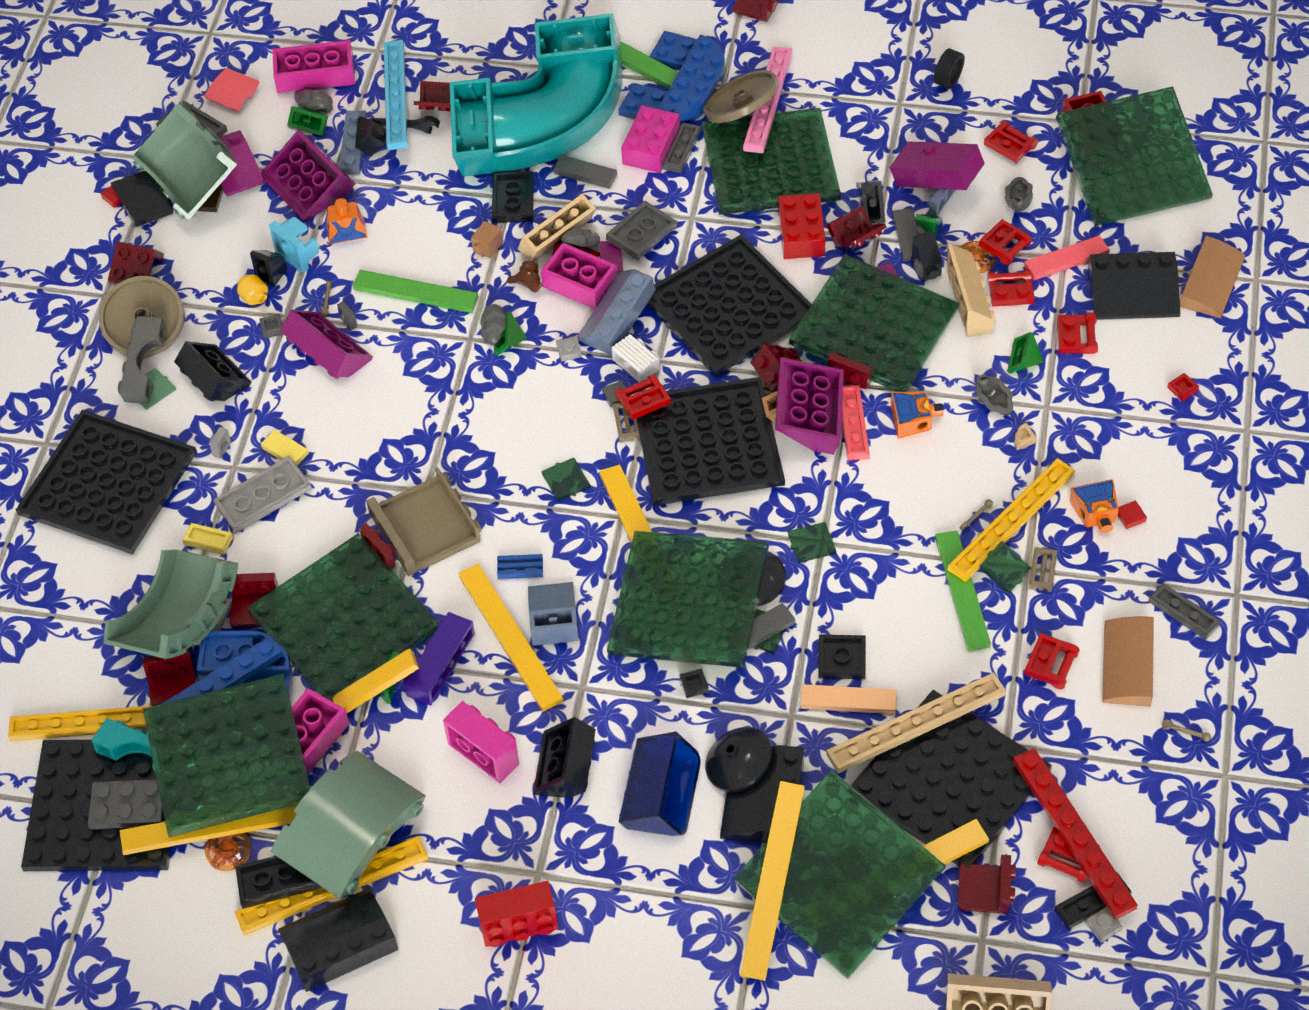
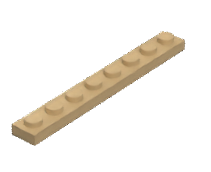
M993 672L826 750V755L837 773L843 772L1005 696L1006 690Z

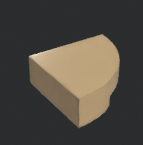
M1027 423L1022 424L1015 434L1014 445L1016 450L1037 442V437Z

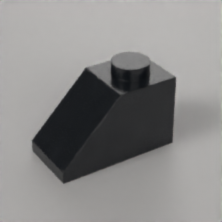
M359 116L357 119L355 147L372 156L386 144V129L370 119Z
M880 180L858 182L860 206L864 207L871 224L885 222L882 182Z
M932 230L913 237L911 265L922 282L941 276L942 259Z
M252 250L250 252L255 275L265 284L275 287L287 271L284 256L268 250Z

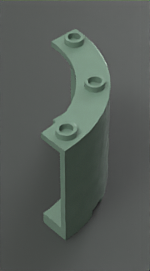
M180 101L131 158L134 160L133 163L136 167L147 171L164 189L162 192L172 200L175 213L182 219L186 217L189 220L236 167L237 161L231 156V151L209 127L204 129L199 124L200 118Z
M177 549L161 550L159 565L148 591L132 610L119 618L106 621L103 644L164 659L186 653V649L192 645H198L211 632L227 606L224 602L228 591L232 592L234 588L238 563Z
M359 751L351 753L340 760L339 764L341 766L335 771L330 768L312 786L295 808L294 812L297 815L290 826L284 825L270 851L339 899L349 894L351 895L357 890L359 886L358 881L372 858L380 848L387 845L390 836L397 829L422 812L424 808L422 803L426 797L425 794Z

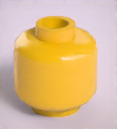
M244 275L238 281L237 293L248 305L262 304L266 300L268 286L257 275Z

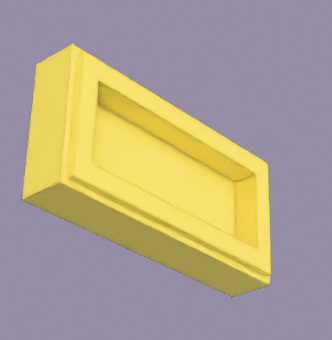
M276 430L261 443L263 450L280 460L290 456L297 466L309 454L308 449Z
M191 523L182 542L186 546L225 555L233 539V534Z

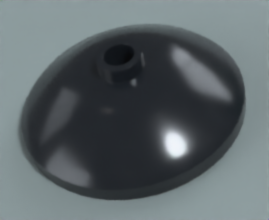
M748 547L736 550L724 558L718 569L717 581L721 592L730 601L742 606L754 607L767 604L780 595L785 586L786 572L783 563L775 554L762 548Z
M739 727L726 732L714 742L707 754L705 771L709 781L716 788L725 792H740L749 789L757 784L768 772L773 759L772 744L762 731L753 727Z

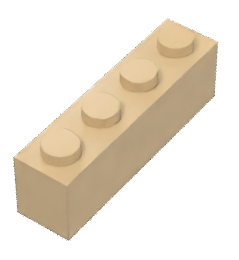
M581 194L523 236L518 250L528 261L534 262L552 249L555 243L561 241L564 233L572 229H579L589 222L596 208Z

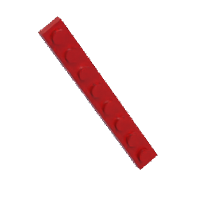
M1033 748L1013 758L1014 765L1114 919L1116 920L1137 910L1138 904L1036 749Z

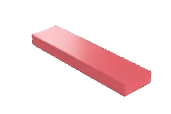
M1099 235L1024 262V267L1030 269L1032 279L1037 280L1089 262L1090 254H1109L1110 250Z
M859 385L843 386L842 426L847 461L870 459Z

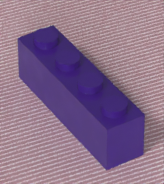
M448 612L445 618L439 621L434 636L427 640L424 652L416 658L419 669L406 676L403 680L406 696L427 705H432L475 635L473 621Z

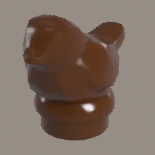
M524 261L520 266L519 272L507 278L509 284L518 283L534 293L543 287L538 275V265L533 261Z

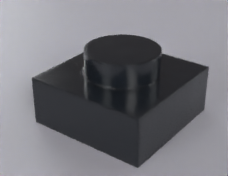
M702 668L679 674L686 698L709 693V687Z

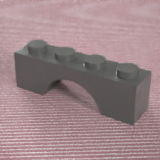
M137 316L136 323L132 325V340L127 345V361L123 363L122 381L118 383V393L124 402L150 403L154 384L149 376L142 372L141 366L148 353L163 347L167 327L162 318Z

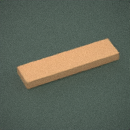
M802 684L800 709L895 714L897 690Z

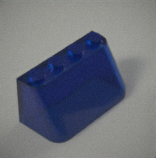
M677 731L637 738L618 821L626 829L668 836H680L686 833L701 759L698 751Z

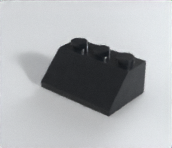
M185 341L174 360V363L180 368V372L186 375L192 381L191 383L199 388L203 396L209 401H226L251 384V381L215 344Z
M573 717L543 732L533 794L572 798L586 792L592 750L595 743L596 729Z

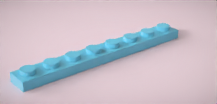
M403 40L384 42L388 150L408 148Z

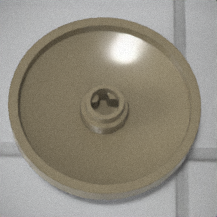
M768 70L744 74L717 89L703 106V111L707 119L713 123H724L739 119L768 102L777 92L779 81L776 75Z
M136 276L118 283L108 292L100 307L99 325L103 336L111 347L119 353L128 356L127 345L131 343L132 325L136 323L137 316L162 318L167 327L163 347L154 349L146 355V357H151L165 351L177 340L184 325L185 311L178 293L167 282L151 276Z

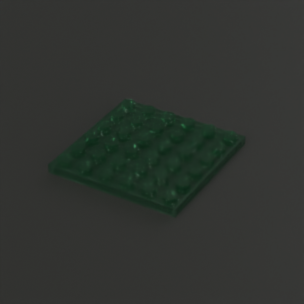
M1173 86L1057 113L1056 119L1094 227L1212 198L1213 194Z
M821 108L775 113L764 153L743 151L752 116L741 117L724 123L701 122L719 215L778 208V196L820 193L821 203L841 200V192Z
M844 254L789 338V345L828 361L831 353H835L871 367V381L896 392H908L957 312L960 303Z
M634 531L607 646L608 655L744 668L769 549L768 542Z
M359 533L247 607L248 613L265 633L274 637L275 641L284 647L289 661L319 695L332 702L337 693L382 666L392 652H398L399 655L409 648L412 649L435 633L439 623Z
M284 674L143 709L169 837L298 805L311 789Z
M831 770L801 803L778 920L844 977L849 979L942 873L946 865ZM768 840L734 877V881L755 900Z

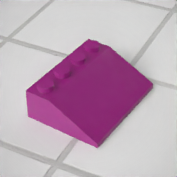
M299 129L261 172L265 182L305 222L326 210L327 207L334 205L337 199L344 198L356 184L311 138Z
M780 357L775 429L812 451L834 455L841 440L844 370Z

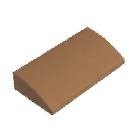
M1206 236L1182 293L1180 307L1221 319L1245 255L1227 243Z
M1121 617L1105 621L1102 703L1151 707L1153 698L1154 617Z

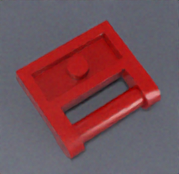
M1007 121L999 124L984 139L985 146L1015 163L1022 159L1030 150L1035 149L1038 144L1037 138L1029 137L1011 127Z
M1002 219L980 239L978 246L997 256L1003 264L1008 265L1020 250L1032 243V238L1029 234ZM1014 238L1018 240L1008 251L1004 249Z
M1030 269L1013 273H987L992 307L1035 303ZM1024 280V283L996 285V282Z
M1095 313L1058 315L1059 353L1094 354L1098 352V343L1095 337V324L1097 322ZM1080 325H1086L1087 343H1081Z
M655 374L627 388L614 390L617 400L621 402L631 420L671 404V398Z
M1040 633L1026 665L1024 675L1049 683L1054 688L1062 690L1067 683L1066 677L1072 662L1078 656L1080 649L1074 644ZM1059 651L1065 653V657L1058 674L1051 673Z
M1053 827L1037 864L1043 867L1047 865L1076 877L1079 882L1085 883L1087 876L1082 868L1080 869L1050 856V854H1053L1079 865L1057 829Z

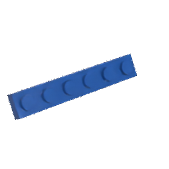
M269 636L150 711L151 716L162 731L165 732L283 657V652L272 637Z

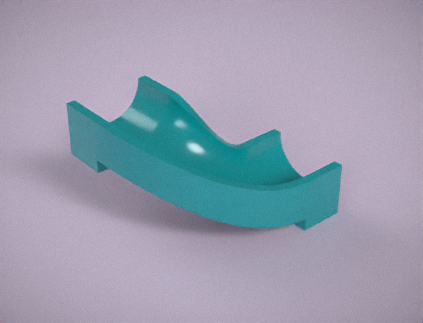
M613 13L535 22L536 58L539 65L537 73L529 79L492 83L489 77L450 82L452 155L463 177L519 170L549 162L577 149L603 128L616 108L622 87L621 42Z

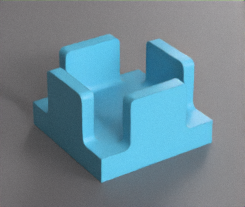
M296 217L290 220L287 219L282 224L276 221L272 222L269 225L275 252L284 256L285 261L300 272L304 273L309 269L308 261L319 253L318 243L314 237L305 244L298 238L308 230L307 225Z

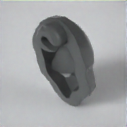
M306 89L296 92L294 95L295 101L301 108L312 111L323 109L325 113L333 110L332 98L323 91Z
M1023 177L1013 179L1005 187L1007 205L1014 211L1020 212L1027 209L1033 200V185Z
M572 229L562 235L561 241L570 246L573 244L586 247L597 245L600 242V236L591 230Z
M497 304L489 305L483 311L480 320L482 327L481 336L490 345H495L499 341L506 327V312Z
M985 374L980 375L975 386L979 400L991 412H997L1004 416L1010 415L1013 411V393L1005 386L1003 381L996 377Z

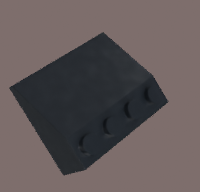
M1175 252L1090 254L1087 273L1093 313L1096 314L1097 320L1180 317L1178 267Z
M772 746L773 759L765 776L749 789L740 792H726L720 839L768 843L780 781L801 785L804 766L803 747Z
M370 888L278 928L306 992L399 950L394 933Z

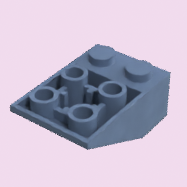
M573 582L528 586L532 645L579 641Z

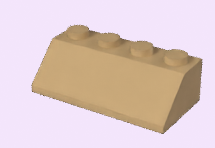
M949 244L947 245V273L966 335L970 337L991 333L992 324L996 322L993 310L990 311L989 309L990 298L988 294L984 293V279L979 277L978 274L980 273L979 263L974 261L972 253Z
M948 973L946 1010H1051L1052 986L1050 981Z

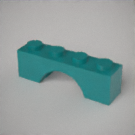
M106 718L91 740L96 753L115 761L131 753L149 755L154 759L152 767L158 779H165V782L178 787L192 765L189 752L184 747L170 745L164 739L151 737L141 729L137 728L134 730L120 720L113 721Z

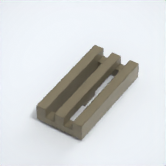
M621 403L613 404L619 442H624V439L633 441L632 438L640 440L637 420H633L635 431L631 432L628 413ZM619 408H622L627 433L622 431Z
M1035 547L1029 589L1037 587L1040 591L1044 588L1047 589V592H1052L1058 550ZM1038 553L1043 554L1039 581H1035ZM1052 555L1049 581L1047 583L1044 582L1047 556Z

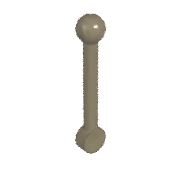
M326 281L324 306L320 311L322 316H327L329 313L327 307L332 281Z
M987 499L984 503L985 505L966 522L962 523L959 528L964 531L982 512L993 506V501Z
M1167 719L1162 722L1164 730L1174 729L1200 737L1205 742L1211 740L1210 733H1200L1172 724Z

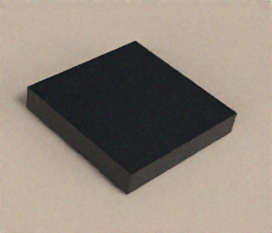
M819 634L818 678L865 679L866 635Z

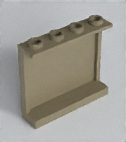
M438 467L435 468L436 477L383 502L378 503L375 497L366 500L370 516L387 543L393 547L395 556L408 576L481 542L479 532L482 530L476 519L472 520L468 506L461 503L459 492L456 488H451L448 475L446 473L442 474Z

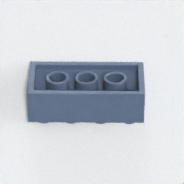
M635 269L619 272L578 334V341L612 356V346H615L616 343L626 337L656 289L652 276Z

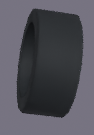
M950 48L946 49L937 63L934 83L948 89L954 87L963 70L964 54Z

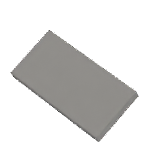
M287 456L215 498L213 501L236 534L311 490L312 487L292 458Z

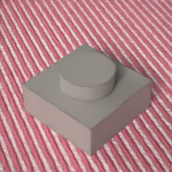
M577 336L556 340L561 362L582 357Z
M219 427L217 432L211 436L209 445L214 457L221 459L231 444L228 429Z
M1107 907L1086 920V925L1101 943L1122 930V925L1117 919H1114Z

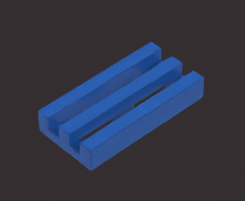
M542 554L497 556L498 579L543 577ZM525 568H538V569L525 570ZM504 569H516V570L502 571V570H504Z

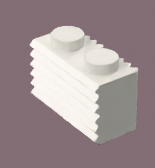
M629 334L628 337L626 336L625 339H622L611 348L613 361L638 382L646 380L648 376L660 370L659 355L654 350L650 351L647 349L640 338L636 339Z

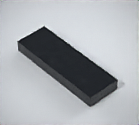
M1121 878V880L1123 881V883L1125 884V886L1127 887L1128 891H1129L1130 894H1131L1132 891H1131L1130 888L1127 886V884L1124 882V880ZM1091 886L1056 905L1054 911L1069 930L1106 908V905L1095 888Z

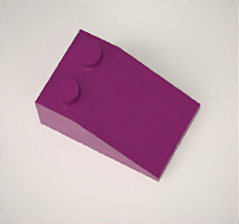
M241 130L219 137L231 151V156L237 161L236 167L221 183L226 197L264 184V179Z

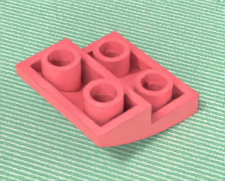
M226 68L213 81L204 97L211 102L239 113L245 100L252 98L260 82Z

